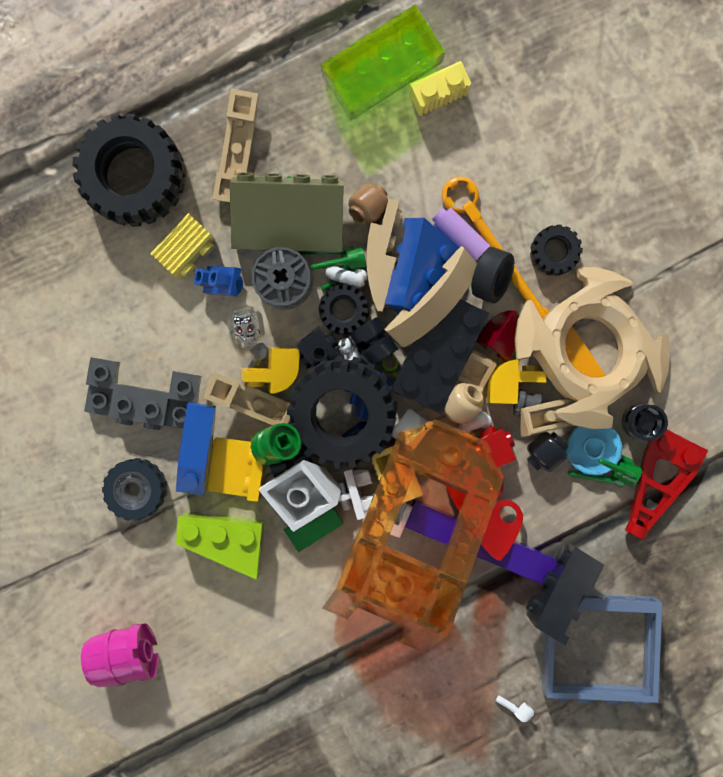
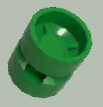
M279 423L257 432L251 440L250 448L256 461L264 465H273L296 456L300 450L301 439L298 431L292 425Z

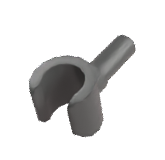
M263 342L258 343L250 350L255 358L247 368H256L260 362L268 357L269 349Z

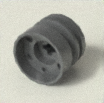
M288 247L272 248L258 257L252 268V284L255 292L268 305L276 309L290 310L300 306L308 299L312 290L313 276L307 261L299 252ZM286 271L288 281L286 283L281 281L277 284L276 274L278 272L283 274Z

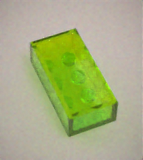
M415 4L320 64L321 73L345 113L352 121L443 63L446 51Z

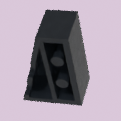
M570 543L567 547L560 549L555 558L557 562L552 572L548 571L541 581V586L543 587L537 596L533 595L526 606V610H528L526 615L535 628L565 646L570 638L565 635V632L572 619L578 621L581 612L577 611L584 597L590 596L604 567L603 563Z

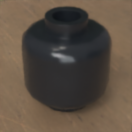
M554 431L551 434L549 432H542L527 445V451L530 454L527 460L537 471L543 468L547 472H552L567 459L566 449L569 447Z

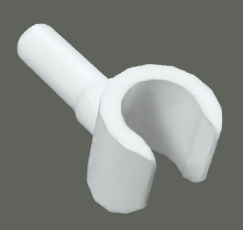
M499 695L495 700L511 710L522 722H528L534 716V710L526 702L518 708L515 704Z

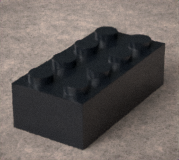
M460 299L443 320L424 336L412 343L392 385L395 393L442 414L489 312Z

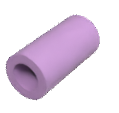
M442 208L432 219L435 222L433 226L459 248L461 246L464 247L475 261L491 246L452 208H449L447 211Z

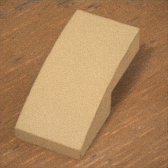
M473 349L455 386L460 383L473 384L483 392V388L495 369L497 361Z

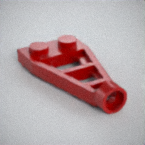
M666 430L659 439L648 441L640 466L641 476L636 485L629 522L624 531L645 541L651 527L697 475L708 450L669 430ZM660 459H664L677 466L679 470L674 480L665 486L657 483L653 477L656 462ZM648 487H653L663 493L662 499L653 510L643 505V499ZM637 520H641L643 522L642 527L636 524Z

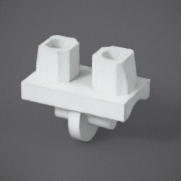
M354 468L346 469L344 475L349 491H346L344 482L338 483L342 488L338 502L341 501L343 511L351 509L349 502L351 498L357 520L366 518L367 513H371L380 507L376 493L362 497L360 491L361 486L373 483L369 468L358 470Z

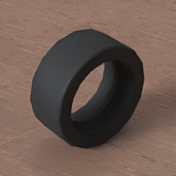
M490 247L483 253L472 278L471 290L475 297L490 303H496L503 297L514 271L515 261L512 253L495 247Z

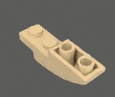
M388 199L382 225L371 223L367 243L368 286L376 312L382 314L383 308L389 309L385 301L392 271L396 270L397 267L395 265L396 258L386 255L387 252L392 253L396 240V237L391 236L393 226H399L403 210L398 209L399 201Z

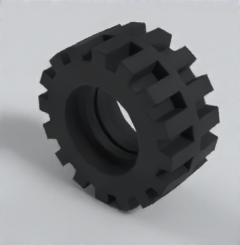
M560 224L548 226L540 231L531 243L530 258H533L532 263L538 267L540 272H545V275L559 276L572 270L580 261V255L583 252V248L580 246L582 241L577 238L578 234L575 231L572 232L570 230V227H562ZM557 239L565 244L567 254L562 261H551L546 256L545 247L548 241Z

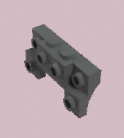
M90 357L86 385L89 386L84 412L117 418L116 423L123 425H133V421L143 422V428L160 430V426L184 428L188 402L198 403L202 376L173 371L169 392L118 384L120 362Z

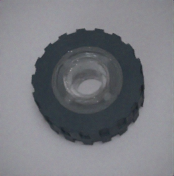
M135 458L120 462L107 472L108 475L103 480L102 493L104 494V503L106 502L110 512L115 513V516L118 518L122 517L127 521L131 519L137 521L159 510L158 508L163 505V500L167 496V481L164 479V473L158 469L159 467L156 464L150 463L151 461ZM132 482L136 483L140 488L138 496L133 495L130 490Z

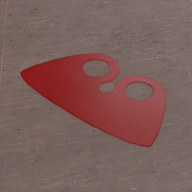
M463 467L444 469L442 476L445 486L462 518L484 549L494 559L502 560L512 547L521 529L523 513L520 507L511 500H501L495 503L493 509L486 507V501L497 499L504 489L502 479L496 472L468 467L465 470H462ZM484 477H492L496 480L497 490L495 492L487 493L482 489L481 481ZM510 506L516 511L514 522L506 523L501 519L500 510L502 507Z

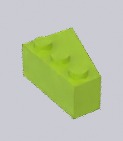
M184 512L178 516L176 544L257 580L261 569L265 520Z

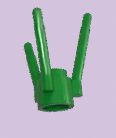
M354 246L343 248L342 252L298 251L301 255L342 254L340 259L311 265L312 270L343 265L345 270H350L351 272L367 268L362 247L354 249ZM332 280L323 285L321 290L325 291L340 282Z
M621 455L618 464L602 458L598 461L600 464L612 469V476L615 478L568 471V475L572 477L610 483L621 488L624 484L630 487L635 486L641 476V467L634 465L633 460L624 455Z

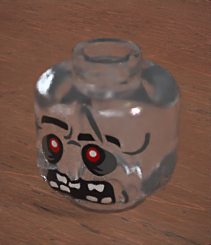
M254 306L232 309V314L227 317L230 339L235 343H240L241 347L257 345V340L264 337L265 329L262 313L254 310Z

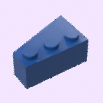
M425 218L404 219L403 227H405L402 244H399L397 253H400L396 270L392 271L385 304L398 314L403 309L410 312L446 273L442 266L459 249L454 242Z

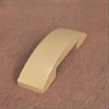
M231 88L226 115L228 121L220 168L216 174L213 200L230 203L229 182L233 177H237V173L248 172L256 127L258 93Z
M461 246L442 266L446 273L410 312L403 309L385 328L386 332L401 347L404 348L433 329L455 307L470 286L477 263L464 247Z
M212 373L202 398L271 425L279 423L288 424L290 422V415H286L290 402L254 387H249L244 383L221 374Z

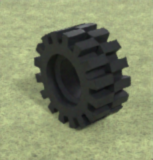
M348 284L335 285L333 288L325 291L326 293L320 299L318 309L320 319L327 329L336 334L348 335L364 325L368 316V303L361 291L357 290L354 286H348ZM346 299L353 304L354 314L348 320H339L334 316L333 306L338 300Z

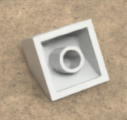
M302 460L259 488L260 493L293 532L338 504L342 490L325 468Z

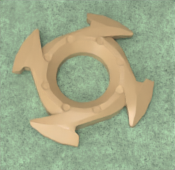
M577 267V278L583 281L584 288L555 306L543 318L540 316L532 300L524 303L517 321L515 334L516 360L527 359L534 353V357L556 390L565 398L575 401L573 404L554 411L555 417L578 427L611 429L614 417L608 414V406L638 385L646 373L655 393L662 391L669 371L668 335H661L654 340L630 306L620 297L613 294L632 286L633 282L613 271L597 267ZM592 319L599 321L607 326L615 336L618 344V359L612 371L604 377L594 378L586 376L576 370L568 359L565 348L566 336L571 326L578 320Z

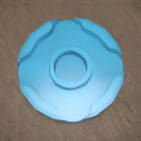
M577 426L572 430L567 439V446L569 448L566 450L570 462L577 470L587 475L597 476L612 470L598 462L599 459L602 458L618 464L623 447L620 436L613 427L611 429H588Z

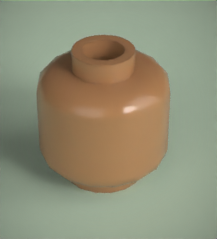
M364 183L349 198L348 205L351 217L361 225L377 222L386 211L388 203L386 190L378 184Z

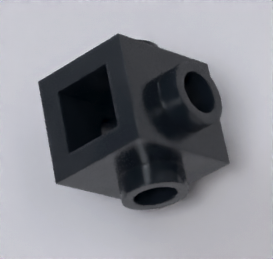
M319 326L296 345L302 353L299 358L308 369L311 366H317L326 358L328 361H331L339 356L337 348L340 345L331 333L325 335ZM322 348L324 353L317 354L315 349Z

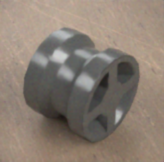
M519 389L518 404L513 406V415L521 416V408L541 404V393L528 394L525 390Z

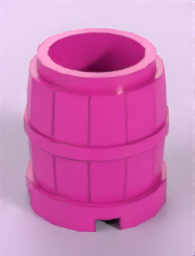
M146 623L135 624L130 628L112 629L106 633L89 638L83 644L81 650V666L86 681L96 687L122 686L128 682L136 680L145 681L154 678L159 667V654H153L152 645L157 644L150 626Z

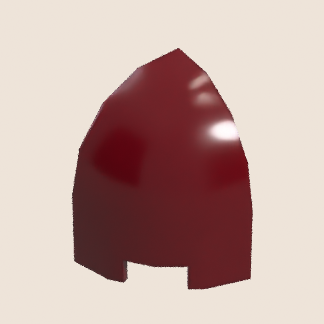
M507 310L496 315L486 324L476 340L484 349L487 347L491 348L497 353V357L506 361L509 360L515 351V334L519 318L516 310Z

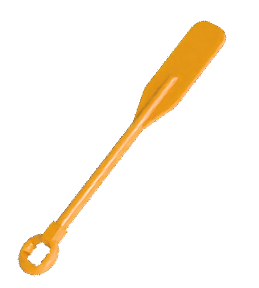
M466 177L450 179L442 190L444 206L447 209L452 208L457 214H465L482 238L491 245L490 247L504 250L476 208L479 200V190L476 184ZM458 182L467 184L466 188L469 193L474 194L473 202H467L462 206V209L453 207L455 203L451 197H447V190H453L455 187H458ZM514 266L511 281L526 302L529 300L533 301L540 316L543 318L549 310L539 303ZM571 326L565 341L566 353L571 364L576 370L586 376L594 378L606 376L573 326Z

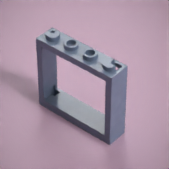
M590 594L589 597H584L577 609L645 613L642 686L553 682L555 639L544 633L542 691L550 700L566 702V699H577L578 702L585 704L594 703V700H604L605 703L620 705L621 701H628L638 706L649 704V702L658 703L662 602L657 598L649 596Z

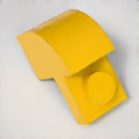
M269 347L268 368H241L240 379L243 382H247L249 387H263L264 382H268L267 390L270 393L281 392L291 386L298 375L300 350L296 347Z
M519 360L504 362L493 370L488 379L486 403L518 404V382L546 383L547 375L544 371H539V366H522V371H519Z

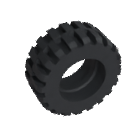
M119 114L112 115L110 122L106 123L104 119L96 122L98 128L94 131L88 129L84 133L87 137L85 142H78L76 150L80 153L79 157H73L72 166L77 169V172L73 173L74 182L80 186L78 192L81 197L97 213L119 225L125 226L130 224L132 227L141 226L142 222H146L148 225L155 223V217L159 215L164 218L169 214L168 207L171 204L173 206L177 205L179 202L177 194L178 192L183 193L185 184L182 182V178L186 177V169L182 165L184 160L174 141L161 126H156L152 120L146 117L139 119L135 114H127L126 119H123ZM127 149H144L154 160V172L148 185L132 195L123 196L113 192L107 181L108 168L113 158Z

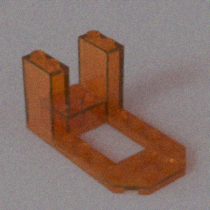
M436 419L426 422L420 427L399 432L358 534L341 560L322 609L348 619L357 608H360L404 627L398 642L423 653L448 638L504 479L500 468L496 467L491 457L492 451L486 441ZM414 472L466 494L439 569L386 546Z

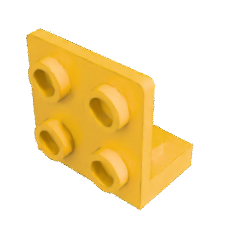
M221 437L214 438L207 486L208 491L247 497V500L256 502L262 498L259 488L264 484L266 465L256 461L252 455L251 442Z

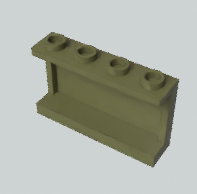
M242 172L237 173V177H233L229 182L231 249L270 250L275 247H288L295 251L342 252L344 180H338V176L323 175L321 179H310V175L296 174L293 175V178H282L281 174L269 173L265 174V177H254L253 173Z

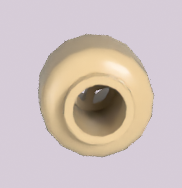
M457 384L445 405L444 412L446 417L458 424L469 423L483 409L482 392L473 384Z

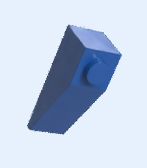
M191 402L187 404L177 466L176 492L204 495L206 491L212 457L216 406Z

